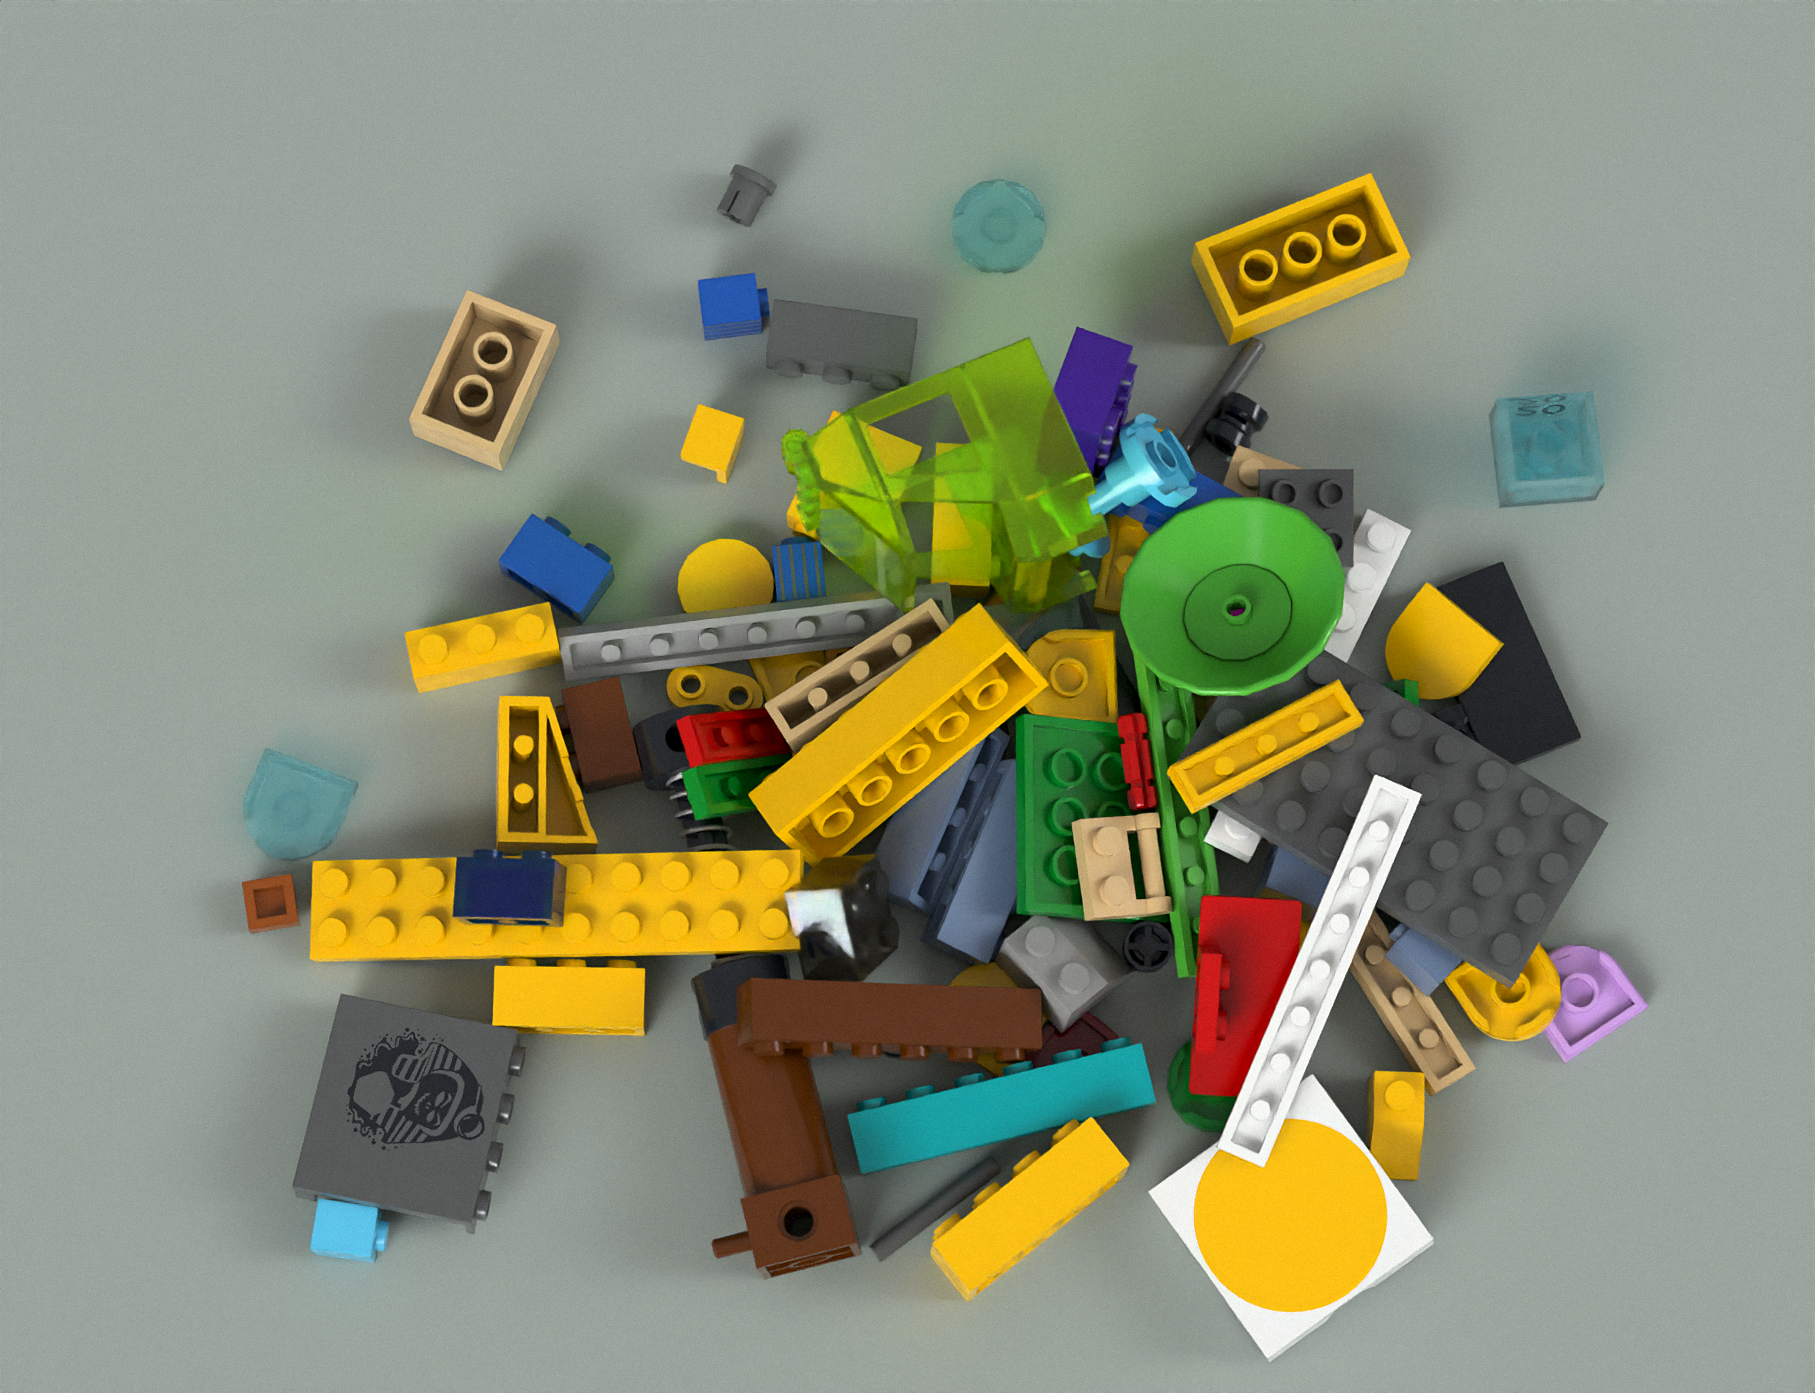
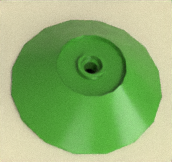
M1219 497L1177 512L1143 541L1123 578L1120 618L1133 653L1161 681L1200 696H1246L1289 680L1324 650L1343 614L1346 575L1332 539L1301 510L1265 497ZM1245 609L1244 613L1239 616L1230 615L1234 610Z

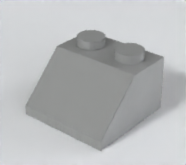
M1034 915L1004 940L995 959L998 966L1019 988L1041 989V1011L1061 1034L1135 972L1085 919Z

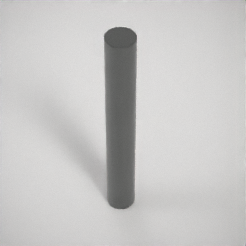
M1254 337L1249 338L1178 441L1189 458L1204 438L1203 431L1210 420L1218 418L1222 412L1220 406L1227 394L1232 391L1236 392L1266 349V346L1260 340Z
M988 1156L872 1243L869 1247L880 1262L885 1260L1001 1172L999 1166L991 1156Z

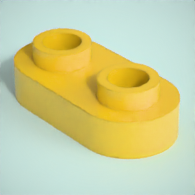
M695 665L675 668L667 680V695L675 709L700 704L719 705L724 709V712L763 708L761 687L753 678L747 675L707 665ZM688 679H695L700 683V688L695 693H687L682 689V684ZM735 691H743L747 694L748 699L742 705H735L729 700L730 695Z

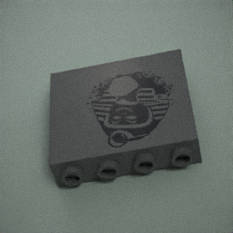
M340 994L292 1185L296 1197L316 1202L318 1196L463 1225L467 1233L474 1234L477 1220L486 1221L491 1204L492 1192L485 1190L488 1173H497L501 1162L503 1143L496 1142L500 1123L508 1125L513 1111L515 1095L507 1094L511 1077H520L524 1065L526 1047L519 1046L518 1031Z

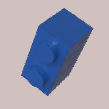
M532 513L498 560L501 572L583 625L615 579L613 566L609 564L611 557L592 543L588 542L583 547L569 537L571 531L558 520L547 516L543 521Z

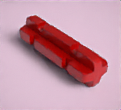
M1129 713L1119 717L1117 720L1119 737L1125 740V744H1120L1126 784H1131V790H1127L1130 809L1134 811L1150 810L1158 805L1156 786H1151L1150 780H1155L1150 740L1144 739V734L1148 733L1147 719L1143 713Z

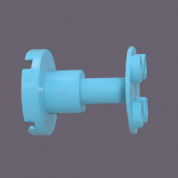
M1141 413L1120 428L1119 439L1124 455L1106 466V479L1087 492L1078 482L1066 474L1057 472L1046 478L1045 485L1037 490L1036 495L1039 504L1047 513L1053 515L1054 520L1062 530L1060 534L1061 541L1066 550L1073 556L1078 557L1085 553L1090 557L1101 558L1110 551L1111 539L1103 515L1122 502L1127 506L1134 507L1152 495L1165 506L1176 508L1197 493V487L1189 486V483L1196 479V474L1186 451L1168 428L1159 433L1152 426L1159 421L1152 415Z

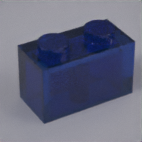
M491 849L473 850V857H457L452 917L465 925L563 927L567 867L556 859H552V853L547 851L526 850L522 851V858H503L502 851Z

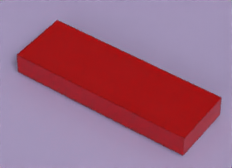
M766 708L694 714L676 720L690 768L790 753L788 742Z

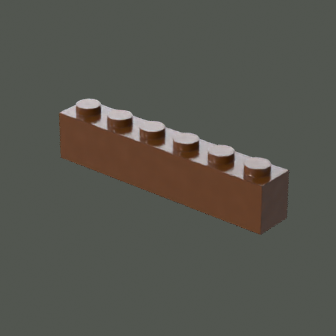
M750 978L737 986V1047H754V1054L759 1056L785 1054V1048L803 1049V1056L812 1058L833 1056V1050H851L852 1058L877 1059L882 1057V1051L900 1052V1059L906 1061L930 1059V1053H946L950 1062H973L978 1060V1055H995L996 1063L1017 1064L1025 1062V1056L1042 1049L1041 989Z

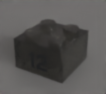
M878 854L823 858L803 876L800 883L793 884L784 892L794 938L800 941V950H797L804 980L862 982L899 947V925L897 920L892 917L888 900L889 880L885 871L881 869Z

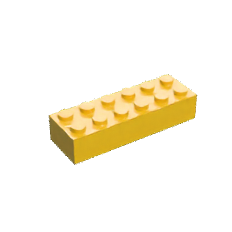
M978 603L971 610L960 615L948 629L930 644L919 649L915 656L895 673L883 679L871 693L853 708L843 712L836 722L814 740L806 743L795 756L777 771L766 776L761 784L751 791L748 796L773 832L792 850H802L804 852V861L817 873L821 874L1045 689L1049 683L1021 647L986 609Z

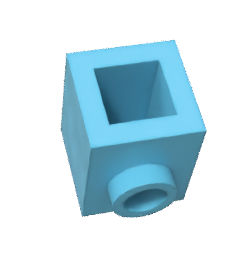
M318 1198L310 1249L315 1255L375 1263L377 1251L385 1252L390 1222L382 1220L383 1212L380 1208L347 1201Z

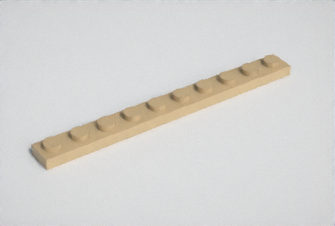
M1192 692L1197 729L1218 696H1200ZM1373 909L1350 963L1349 970L1414 1072L1425 1073V1089L1430 1097L1472 1073L1476 1067L1430 995L1427 997L1384 956L1395 942L1389 937V931Z

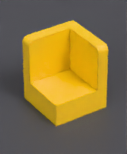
M698 404L681 450V459L716 471L717 481L727 484L745 434L744 418Z

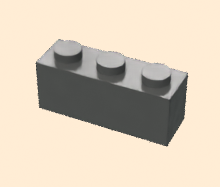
M774 299L766 348V368L774 369L775 374L786 378H801L804 373L822 376L824 381L838 385L850 384L851 380L870 382L871 387L882 391H896L899 387L909 388L918 318Z

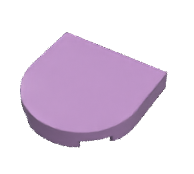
M1565 945L1547 954L1559 974L1562 998L1554 1020L1543 1030V1033L1564 1063H1567L1649 1007L1620 965L1606 952L1588 946Z

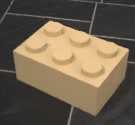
M467 290L409 417L413 435L503 471L560 344L557 325Z

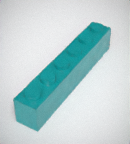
M1129 1037L1119 1038L1101 1043L1102 1053L1082 1057L1081 1049H1075L1052 1055L1053 1065L1034 1069L1032 1061H1026L1003 1067V1077L985 1081L983 1073H976L954 1079V1089L936 1093L934 1085L905 1091L907 1100L887 1105L885 1096L856 1103L858 1112L847 1114L861 1174L869 1175L1062 1128L1075 1118L1079 1123H1082L1090 1117L1098 1119L1156 1105L1142 1043L1131 1045Z

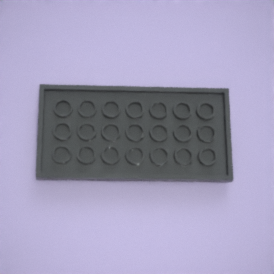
M1323 650L1285 682L1246 696H1218L1177 762L1339 679L1364 719L1360 727L1211 804V806L1331 878L1375 774L1422 794L1375 906L1511 989L1609 824L1607 821L1326 650Z

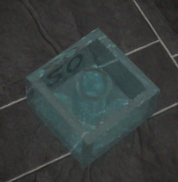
M1593 391L1497 398L1489 414L1499 508L1595 501L1605 482Z

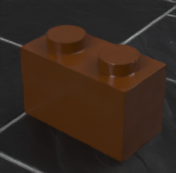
M619 676L562 689L564 705L555 707L562 735L572 734L575 751L569 752L568 758L576 781L583 780L585 793H593L643 781Z

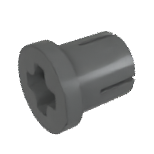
M735 164L730 172L733 179L717 211L737 224L751 227L766 196H772L777 186L762 174L745 166Z

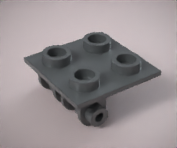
M1258 469V497H1265L1301 510L1332 539L1342 567H1354V469Z

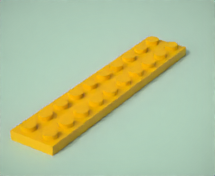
M796 849L313 861L310 959L314 962L803 952L804 852Z

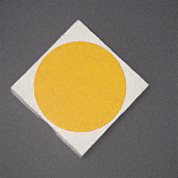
M1313 1074L1300 1082L1264 1168L1216 1148L1217 1142L1148 1191L1152 1200L1191 1254L1202 1266L1269 1362L1328 1321L1330 1316L1339 1307L1361 1291L1376 1286L1432 1246L1434 1240Z

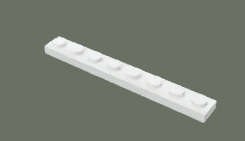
M1367 509L1355 532L1354 567H1343L1346 575L1343 614L1324 650L1346 663L1411 532L1410 529ZM1218 810L1204 841L1248 863L1262 836Z
M1376 774L1374 775L1216 1148L1262 1168L1265 1167L1422 794Z

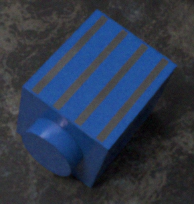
M755 273L698 280L705 341L762 334L761 317H769L770 310L767 288L757 289Z
M791 537L782 540L781 545L772 546L777 602L826 597L821 541L810 542V539L807 537Z

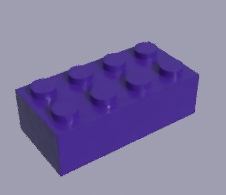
M1076 327L1043 415L1035 473L1045 477H1049L1055 472L1066 474L1078 482L1085 491L1090 490L1094 478L1099 479L1113 453L1111 452L1115 443L1114 437H1119L1120 428L1124 425L1128 414V406L1132 396L1130 394L1138 365L1130 363L1133 346Z

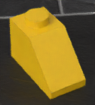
M1374 1071L1368 1079L1367 1149L1390 1180H1418L1424 1129L1425 1073Z

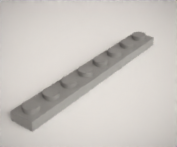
M949 582L561 628L558 632L565 681L853 647L931 598L951 626L954 623Z

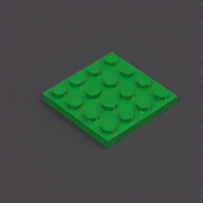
M1023 714L1016 717L1017 914L1085 919L1072 822L1086 818L1155 813V807L1144 811H1134L1129 807L1127 790H1131V784H1126L1120 746V744H1125V740L1119 737L1117 723ZM1156 830V831H1157V838H1158V845H1159V852H1160V859H1161V866H1162V873H1163V880H1164V887H1165V894H1166V896H1167L1166 886H1165V878H1164V871H1163V864H1162V857H1161V850H1160L1159 835H1158V830ZM1137 833L1127 834L1136 900L1146 899ZM1170 914L1097 920L1133 924L1153 921L1160 923L1162 926L1171 927Z

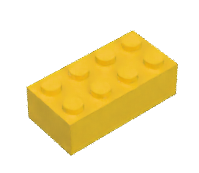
M1368 173L1195 242L1191 264L1230 346L1402 277L1405 274L1411 256L1372 173Z
M1092 1117L1082 1124L1076 1118L1071 1120L1053 1135L1052 1138L1054 1140L1050 1143L1052 1147L1042 1156L1037 1150L1028 1154L1013 1167L1014 1172L1011 1174L1013 1179L1003 1187L997 1181L992 1183L973 1199L975 1203L972 1205L974 1210L963 1219L958 1213H955L933 1231L935 1235L932 1237L934 1242L932 1243L930 1256L967 1302L972 1300L1124 1178L1130 1163Z

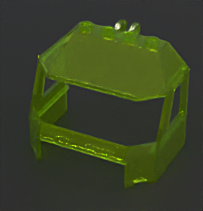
M1030 337L850 408L811 436H807V432H803L802 428L800 430L789 429L782 436V441L780 442L782 446V460H785L784 465L787 472L797 476L795 480L799 490L796 491V496L799 504L796 507L806 532L815 530L820 543L904 613L914 609L916 579L990 581L1011 614L1036 613L1098 587L1089 569L1079 573L1076 568L1082 566L1080 556L1075 557L1069 551L1108 536L1109 533L1103 515L1101 513L1092 515L1087 497L1095 494L1096 489L1091 473ZM943 394L950 395L971 442L893 474H887L868 432V425ZM899 501L955 503L973 545L967 549L915 553Z

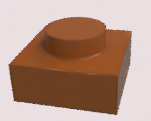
M292 874L242 882L248 928L251 934L300 926Z

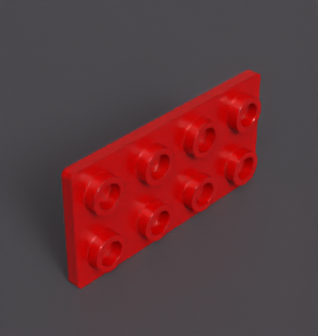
M1211 894L1201 896L1188 1086L1190 1093L1238 1097L1299 953L1302 904L1299 900Z

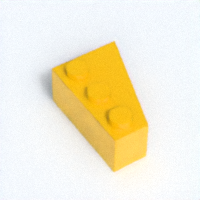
M499 696L497 707L495 854L581 855L595 854L598 841L594 829L591 827L583 803V796L579 785H577L550 697Z

